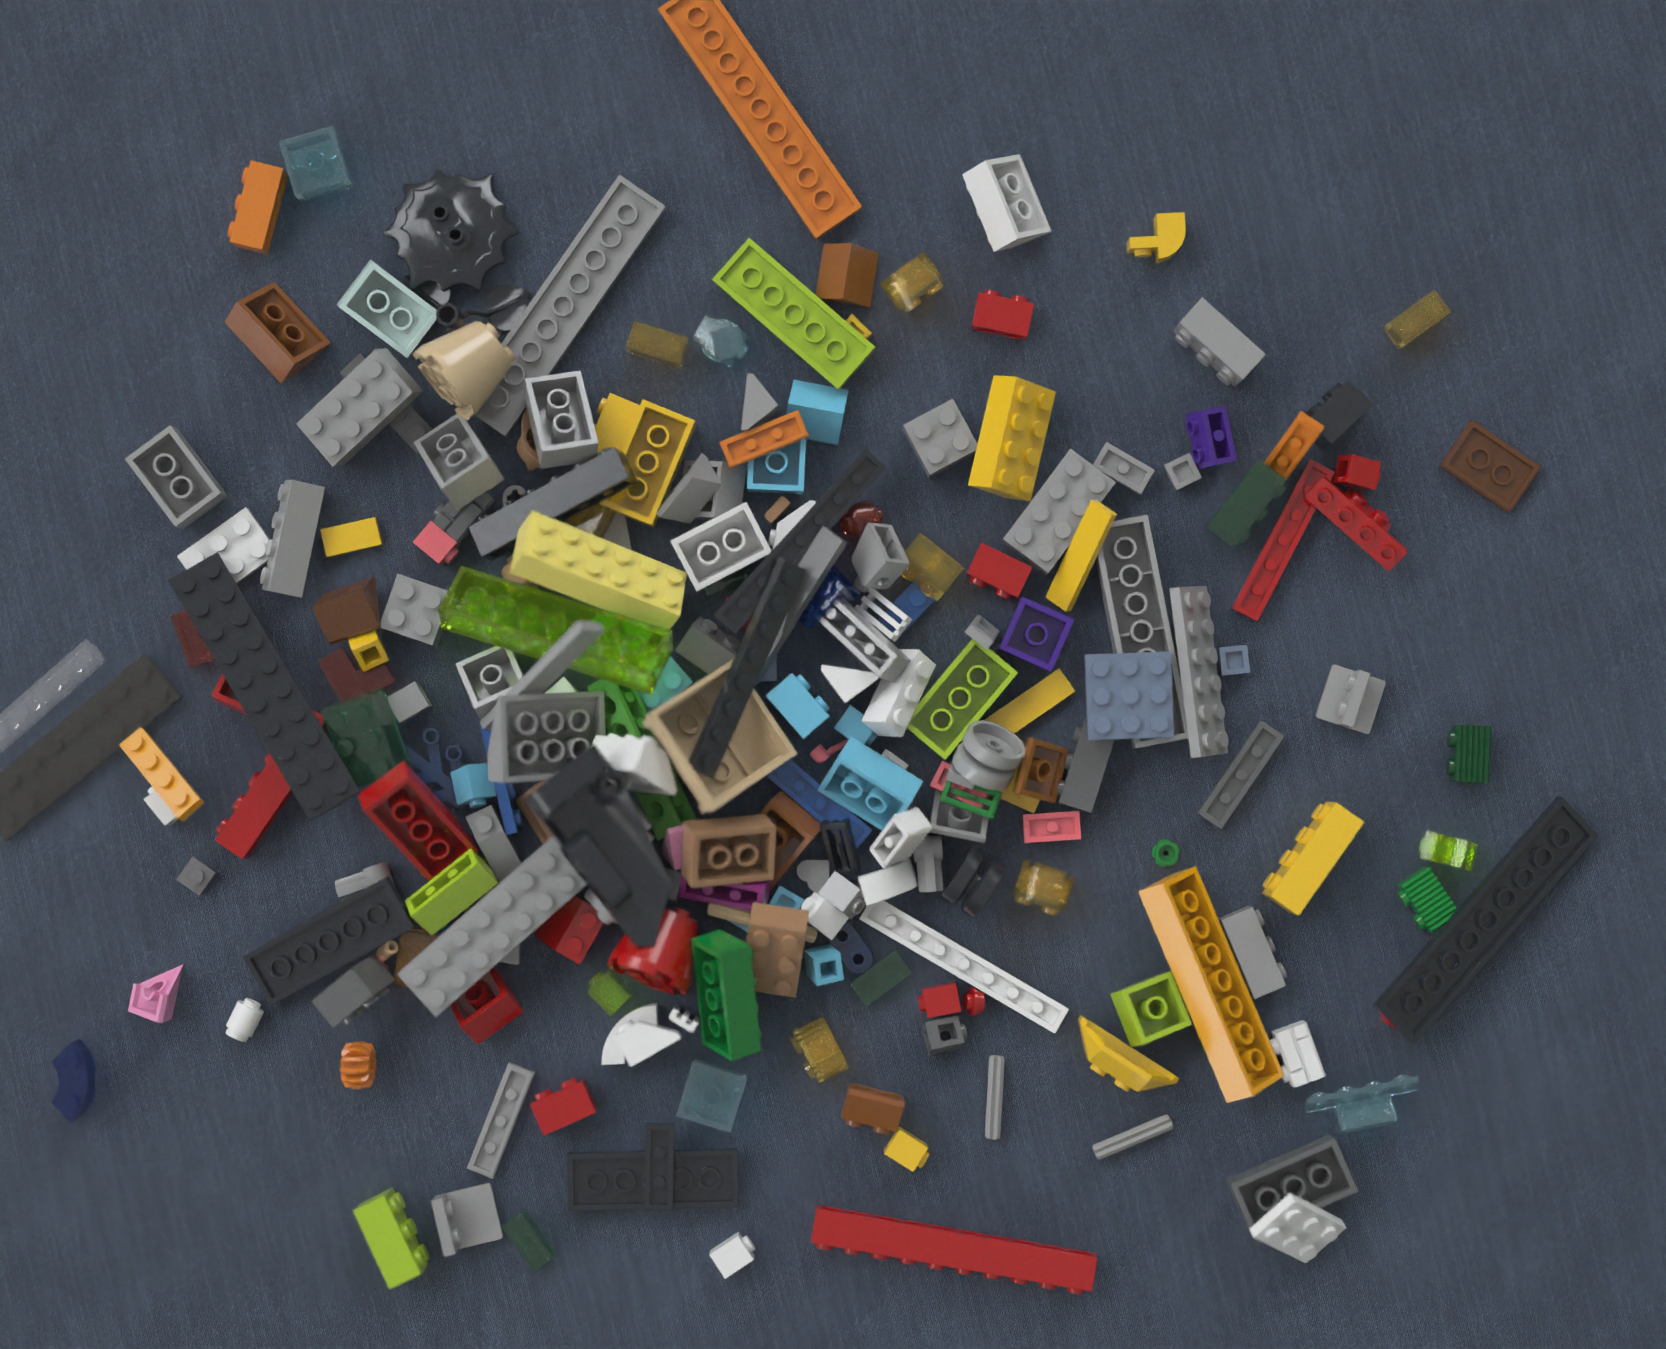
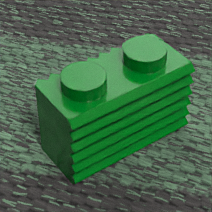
M1422 867L1397 884L1400 890L1397 893L1399 899L1405 907L1411 906L1416 914L1413 916V920L1422 931L1426 929L1427 932L1434 933L1457 910V907L1430 867Z

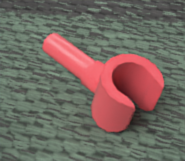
M848 739L830 747L828 750L820 744L810 753V756L817 763H822L835 752L843 749Z

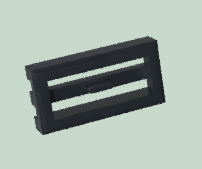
M839 819L832 822L823 820L820 828L832 874L834 871L840 875L859 874L862 869L849 819H843L840 822ZM832 829L834 830V834H835V838H836V842H837L836 847H837L838 854L840 855L843 868H840V865H839V861H838V857H837V853H836V849H835V845H834V841H833V837H832V833H831V830H832Z

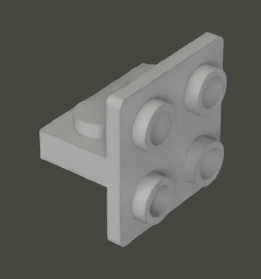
M1332 665L1315 716L1318 719L1369 734L1386 682L1372 677L1370 673L1362 670L1353 671L1338 665Z

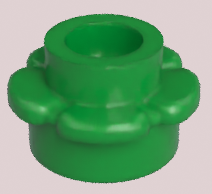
M1162 839L1152 848V857L1156 859L1155 863L1161 867L1173 866L1179 859L1178 854L1180 850L1176 843H1171L1168 839ZM1165 850L1168 851L1167 856L1163 855V852Z

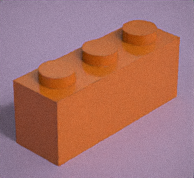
M252 160L249 167H245L242 175L243 191L242 194H238L235 201V210L237 211L235 222L231 221L228 228L229 242L235 247L268 255L289 175L284 168Z

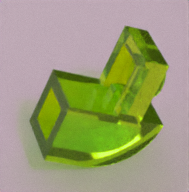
M1426 830V834L1422 837L1419 845L1420 859L1472 871L1478 844Z

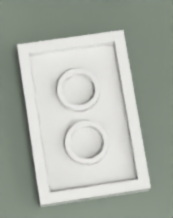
M245 507L177 557L187 570L218 552L236 584H238L268 563L269 556H266V548L270 538L250 510Z
M1290 1193L1252 1226L1250 1231L1255 1239L1307 1263L1328 1243L1335 1240L1346 1229V1226L1342 1219Z

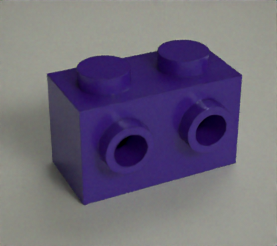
M1226 405L1185 414L1187 420L1186 430L1190 435L1192 444L1191 456L1197 469L1237 461Z

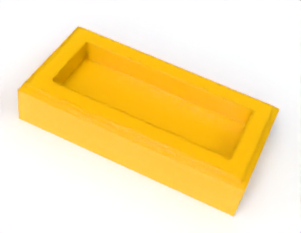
M376 517L320 530L326 557L328 558L383 545Z

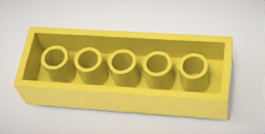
M535 511L530 512L518 530L510 569L511 574L664 634L670 630L681 615L687 572Z

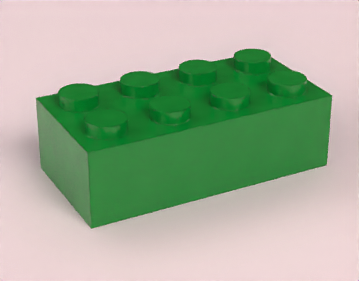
M716 930L692 938L691 946L702 1044L731 1061L761 1051L760 1039L762 1035L758 1026L757 1013L759 1012V1007L755 999L754 987L756 986V979L752 970L753 952L750 945L722 930Z

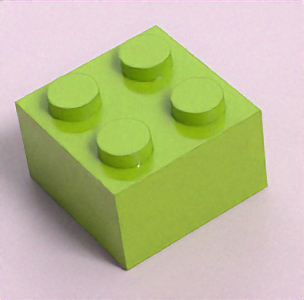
M1171 971L1155 975L1110 994L1131 1047L1146 1044L1192 1025Z

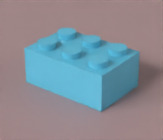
M850 737L817 791L883 831L894 814L906 811L923 781L863 743Z

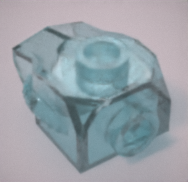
M707 315L701 321L692 338L695 343L701 346L704 355L709 357V359L724 363L731 368L737 359L742 361L749 349V346L746 345L749 335L743 332L739 326L729 320H715Z

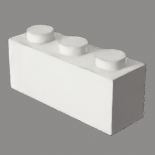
M899 649L911 660L894 682L881 679L862 722L878 736L903 737L936 666L920 650Z

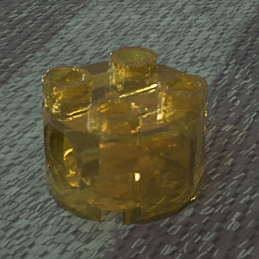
M925 251L879 283L891 298L897 310H903L904 313L918 306L922 302L919 297L923 294L928 297L945 286L942 282L943 276L935 268Z
M1023 859L1018 881L1012 889V892L1016 894L1014 900L1028 906L1031 903H1036L1042 906L1041 910L1055 916H1057L1059 911H1065L1068 896L1077 880L1076 877L1070 876L1069 879H1066L1067 873L1037 861L1034 866H1030L1031 861Z

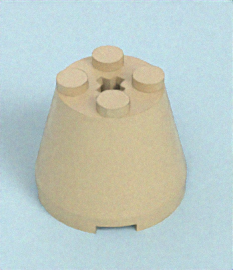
M475 321L426 343L413 352V356L416 359L420 358L422 363L418 368L442 400L445 398L451 405L455 404L457 406L455 409L456 413L466 420L479 411L510 369L512 362L516 359L513 352L507 346L503 347L497 340L499 334L490 323L484 325L482 322Z

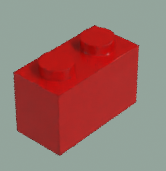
M985 290L984 293L979 292L971 330L1026 341L1034 304L1029 303V299L1022 296L1014 295L1012 299L1001 297L1000 292Z
M981 543L966 576L971 577L969 582L982 589L987 585L996 589L995 595L1010 601L1011 597L1014 599L1018 598L1032 567Z
M576 1077L562 1082L560 1084L562 1088L555 1092H551L549 1088L534 1095L536 1100L532 1101L530 1106L543 1136L596 1113L598 1108L585 1079L577 1081Z

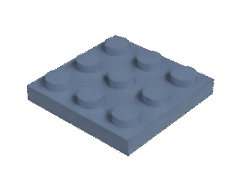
M1171 652L1084 655L1087 740L1174 737Z

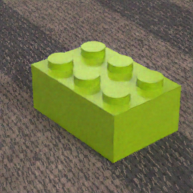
M393 1188L363 1201L353 1210L389 1289L420 1275L429 1265L427 1260L430 1259L425 1245H420L415 1236L418 1231L412 1218L407 1219L403 1210L406 1208L402 1195L399 1192L395 1193Z

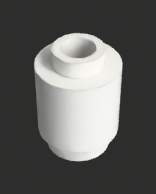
M245 998L244 1001L238 1000L226 1024L228 1027L226 1034L236 1040L247 1042L248 1038L253 1036L264 1013L260 1009L261 1004L250 998Z

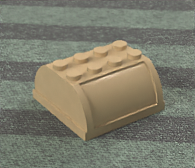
M733 660L645 716L647 719L642 722L646 730L650 729L662 749L667 752L668 758L700 804L698 808L702 814L707 811L709 813L714 811L797 754L755 689H753L714 779L693 770L688 760Z

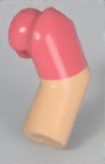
M390 940L380 946L375 953L387 970H389V967L384 961L398 951V944Z

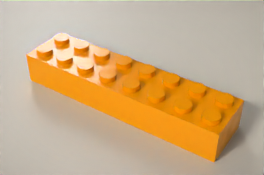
M1196 866L1170 874L1138 891L1226 1102L1252 1097L1282 1078L1284 1074Z

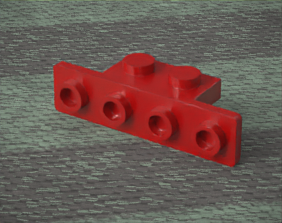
M1322 477L1306 494L1305 497L1310 503L1387 571H1390L1407 554L1408 550L1388 533L1391 526L1388 522L1389 518L1381 510H1374L1367 503V498L1361 492L1348 488L1343 493L1326 477Z

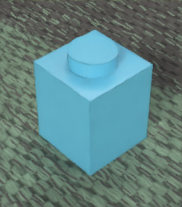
M851 705L834 727L836 731L847 739L853 737L867 746H870L877 737V734L862 722L864 715Z
M488 763L465 765L450 773L457 805L469 804L470 808L485 806L486 800L496 796L494 783L488 781Z
M831 944L803 950L807 977L816 986L844 980L841 954Z

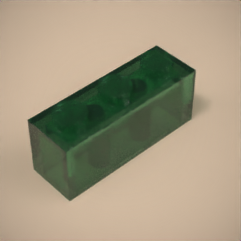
M1258 458L1207 524V528L1232 547H1235L1238 543L1243 545L1252 534L1249 528L1256 520L1260 523L1270 509L1266 506L1271 499L1278 500L1286 490L1287 486L1284 485L1286 478Z

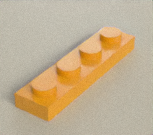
M139 726L119 744L176 817L182 822L204 803L143 727Z

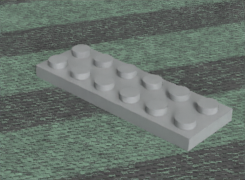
M1207 586L1170 588L1191 758L1228 753L1227 746L1229 740L1224 727L1225 709L1221 703V680L1218 676L1216 664L1218 654L1214 648V624L1210 617L1209 607L1211 599L1207 592Z

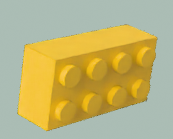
M993 376L968 483L969 486L1007 499L1031 501L1056 391L1019 377Z
M643 399L621 450L631 466L637 483L599 504L604 508L654 528L659 517L656 513L667 498L697 425L695 420Z
M1325 802L1324 805L1320 803L1311 815L1314 820L1308 828L1304 826L1295 837L1297 841L1292 851L1288 849L1279 860L1281 867L1276 874L1270 873L1262 885L1265 888L1262 894L1291 914L1300 915L1364 823V821L1337 802Z

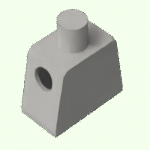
M868 523L852 555V563L858 574L854 585L862 592H867L869 588L887 589L909 566V560L892 525Z

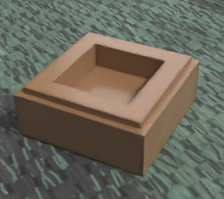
M781 496L764 514L765 520L770 525H773L791 506V503L784 496Z

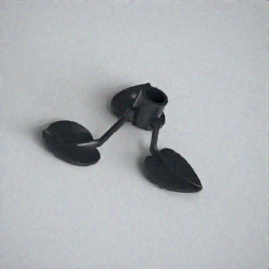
M405 275L403 279V284L437 310L436 318L440 324L447 327V333L460 328L464 323L465 316H491L493 326L499 330L511 331L533 299L532 294L521 287L502 285L493 288L486 294L484 304L489 311L460 310L453 304L448 303L451 298L450 289L443 292L438 285L429 281L415 289H411L410 275Z

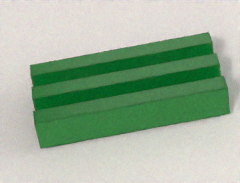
M946 781L939 800L940 802L994 820L996 809H998L999 801L1003 795L1001 791L985 789L974 784L973 790L994 796L993 801L952 788L953 782ZM950 793L988 806L990 809L987 811L947 796Z

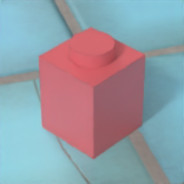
M432 521L427 524L413 541L415 545L442 566L445 562L450 564L459 553L457 548L460 544Z

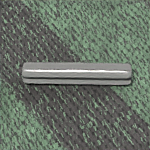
M991 1055L989 1057L985 1137L991 1140L1000 1139L1005 1062L1004 1057L1001 1055Z
M1165 1114L1092 1146L1097 1159H1103L1172 1130L1173 1123L1171 1118Z

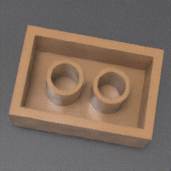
M765 814L684 821L681 875L692 888L773 880L776 826Z
M752 903L746 943L750 945L753 952L752 970L756 979L755 992L796 998L809 911Z

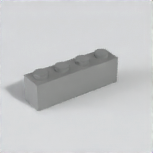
M285 480L284 484L280 485L278 491L280 506L272 519V528L275 530L273 539L268 541L266 556H269L267 567L262 569L260 583L263 584L262 590L302 598L325 487L296 480Z
M823 585L818 588L806 609L879 678L894 682L911 660L836 590Z

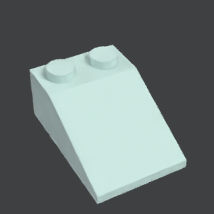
M372 260L368 262L337 303L339 308L406 358L409 357L437 319V310Z

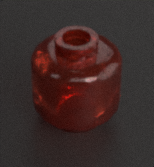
M869 500L855 502L839 519L840 528L850 538L860 539L868 523H882V512L879 507H875Z

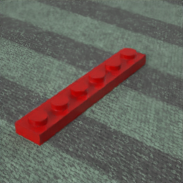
M1311 459L1308 460L1231 608L1232 610L1255 622L1258 621L1316 510V507L1306 499V494L1322 477H1326L1331 481L1335 473L1334 471Z

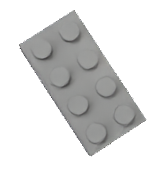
M387 348L375 349L296 424L332 467L345 465L414 401L423 390Z
M1070 449L1001 542L1047 575L1070 545L1090 500H1097L1101 503L1116 482Z

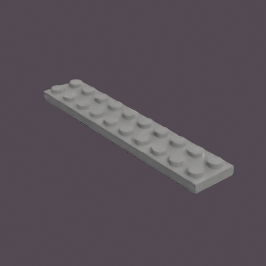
M621 175L617 177L501 343L503 347L507 346L513 352L516 359L475 414L476 417L505 437L509 435L527 409L524 399L525 379L547 376L552 373L666 209L665 205Z

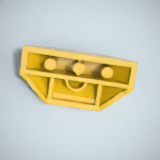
M1080 1015L1078 1018L1086 1058L1092 1063L1090 1069L1103 1077L1106 1073L1116 1078L1114 1084L1126 1092L1130 1088L1136 1092L1175 1084L1179 1080L1175 1074L1084 1016Z

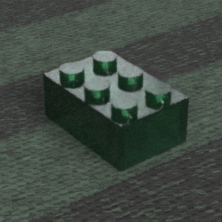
M384 687L334 701L321 709L333 746L357 787L375 783L402 761H405L409 767H412Z

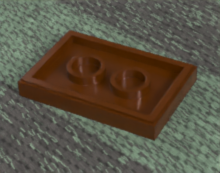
M1472 419L1468 422L1439 465L1444 471L1506 513H1510L1541 468L1540 465Z

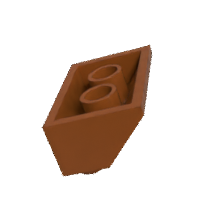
M275 282L236 302L225 320L228 327L280 383L299 374L331 344Z

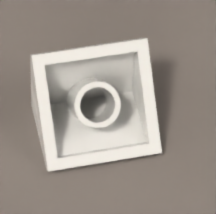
M822 665L821 671L844 703L850 701L879 678L872 672Z

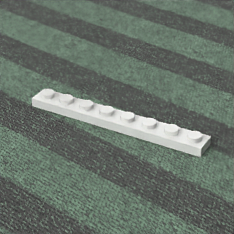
M884 900L867 905L859 918L1054 1034L1069 1010L1057 1001Z

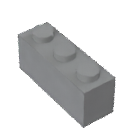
M1247 906L1218 918L1250 996L1256 999L1286 986L1283 979L1287 977L1282 963H1276L1272 953L1276 949L1271 937H1265L1261 928L1265 923L1260 911H1254L1253 907Z

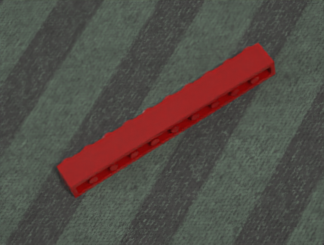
M818 1204L816 1206L811 1235V1243H816V1248L823 1250H832L833 1247L844 1248V1253L851 1255H860L862 1251L872 1253L871 1257L880 1260H888V1257L891 1256L900 1258L899 1262L909 1265H916L917 1261L928 1263L927 1267L937 1270H944V1267L948 1266L956 1268L955 1272L972 1275V1271L984 1273L983 1276L989 1279L999 1280L1000 1276L1011 1277V1281L1018 1284L1027 1285L1028 1281L1040 1282L1039 1286L1046 1289H1056V1285L1068 1287V1292L1075 1294H1084V1290L1092 1292L1097 1256L1093 1252Z

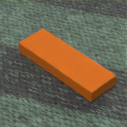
M796 410L719 443L730 469L806 439L809 435L799 411Z
M1300 411L1258 472L1282 487L1325 426Z

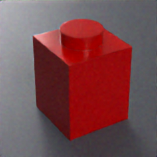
M1353 454L1338 455L1332 483L1358 490H1376L1381 477V462Z
M955 981L921 988L923 995L918 996L921 1012H926L928 1018L961 1012Z

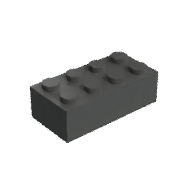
M1330 1134L1226 1179L1251 1235L1250 1228L1290 1193L1321 1208L1358 1192L1336 1139Z

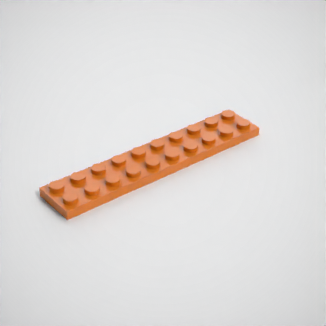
M670 0L658 8L662 18L816 240L862 209L855 195L720 0Z

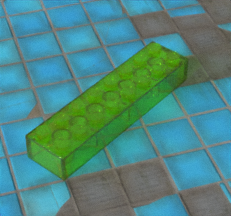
M464 566L460 567L438 609L442 629L537 659H541L578 621L600 623L604 632L568 669L651 695L673 651L671 630Z

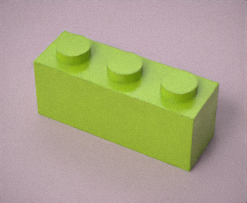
M470 848L406 899L405 903L411 917L432 936L440 929L446 927L461 912L466 911L477 899L490 892L498 884L492 868Z

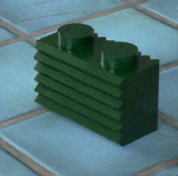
M1453 725L1452 730L1448 731L1447 745L1452 748L1451 759L1448 758L1446 762V774L1450 775V781L1489 783L1492 726Z

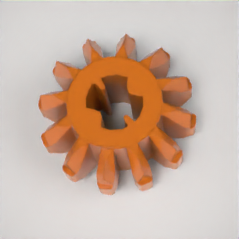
M365 1041L346 1043L341 1052L342 1058L340 1060L341 1080L344 1086L352 1089L371 1087L375 1079V1071L377 1070L376 1051L373 1044L366 1043Z

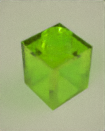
M599 971L588 982L591 988L587 993L609 1016L614 1014L632 995L610 971H607L604 975Z

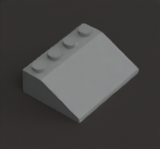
M604 691L498 696L487 752L488 781L509 783L550 779L592 745L596 735L605 736Z

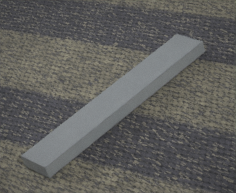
M578 621L505 696L542 694L604 632L601 624ZM496 705L481 719L480 723L483 730H492Z

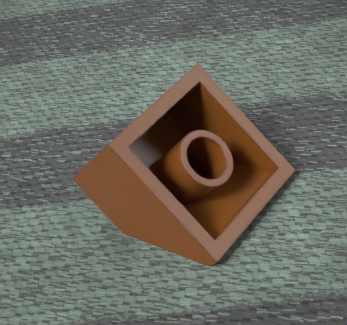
M849 1082L841 1118L846 1119L845 1124L862 1128V1124L873 1126V1131L889 1135L890 1131H897L905 1105L904 1095Z

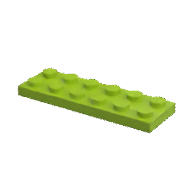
M750 238L745 241L712 279L717 286L838 391L876 349L872 343Z

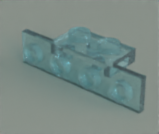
M1402 1075L1386 1083L1372 1081L1361 1088L1343 1087L1337 1093L1326 1094V1092H1318L1306 1099L1305 1111L1306 1113L1334 1108L1341 1134L1397 1123L1398 1119L1391 1096L1417 1091L1419 1079L1418 1076L1409 1077V1075Z

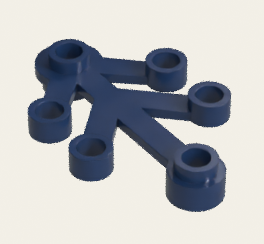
M428 728L423 733V740L428 745L430 762L405 744L404 736L400 732L389 731L383 735L381 745L386 752L400 754L421 770L422 773H416V775L424 783L437 782L445 788L444 790L433 792L440 801L448 800L456 807L466 806L457 805L452 779L443 773L439 747L441 734L437 729ZM430 731H434L437 735L436 740L433 742L427 739V734ZM390 737L397 739V745L393 748L387 743ZM450 745L445 751V756L451 761V770L453 772L462 767L463 750L458 745ZM452 748L459 750V756L456 759L451 758L449 755Z

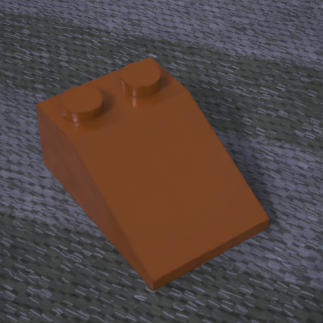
M782 790L760 812V814H765L776 826L774 879L771 880L770 890L821 831V823Z

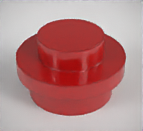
M969 988L968 992L963 995V1008L967 1010L969 1016H976L977 1013H983L985 997L983 991Z

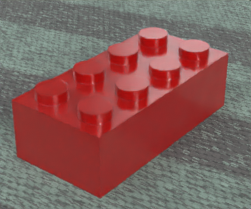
M402 761L358 795L363 811L428 881L437 876L470 848L476 853L478 852L472 835L405 761Z

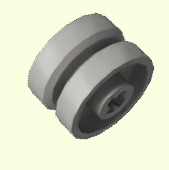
M984 720L974 721L967 728L963 742L959 744L952 762L955 769L971 783L985 789L1004 790L1009 786L1014 776L1015 768L1020 765L1025 756L1026 748L1023 742L1005 727Z

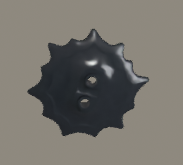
M438 169L433 177L427 181L416 184H403L404 201L394 208V222L383 231V236L392 238L397 242V256L407 263L410 271L411 289H415L429 281L438 285L443 292H446L455 285H467L477 291H481L485 274L493 267L505 263L502 251L503 244L509 238L518 235L519 230L509 225L504 219V212L507 206L494 194V175L492 173L479 179H469L462 174L448 177ZM445 213L443 217H437L439 214ZM457 232L461 234L459 239H451L456 236Z

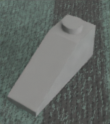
M494 804L467 816L466 820L500 883L522 863V860L510 835H506L503 820Z

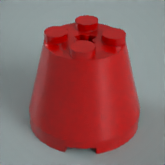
M674 908L673 912L664 909L655 946H635L625 934L612 951L607 966L620 975H624L627 972L630 978L639 981V984L671 995H677L679 990L682 995L686 996L691 985L693 970L691 939L697 937L698 921L690 918V913L682 909Z

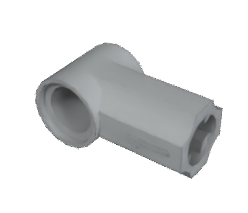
M941 835L926 836L924 840H921L922 843L916 847L913 853L914 862L917 863L919 892L943 891Z
M387 861L365 868L363 872L336 880L335 889L341 902L387 876L390 877L394 884Z

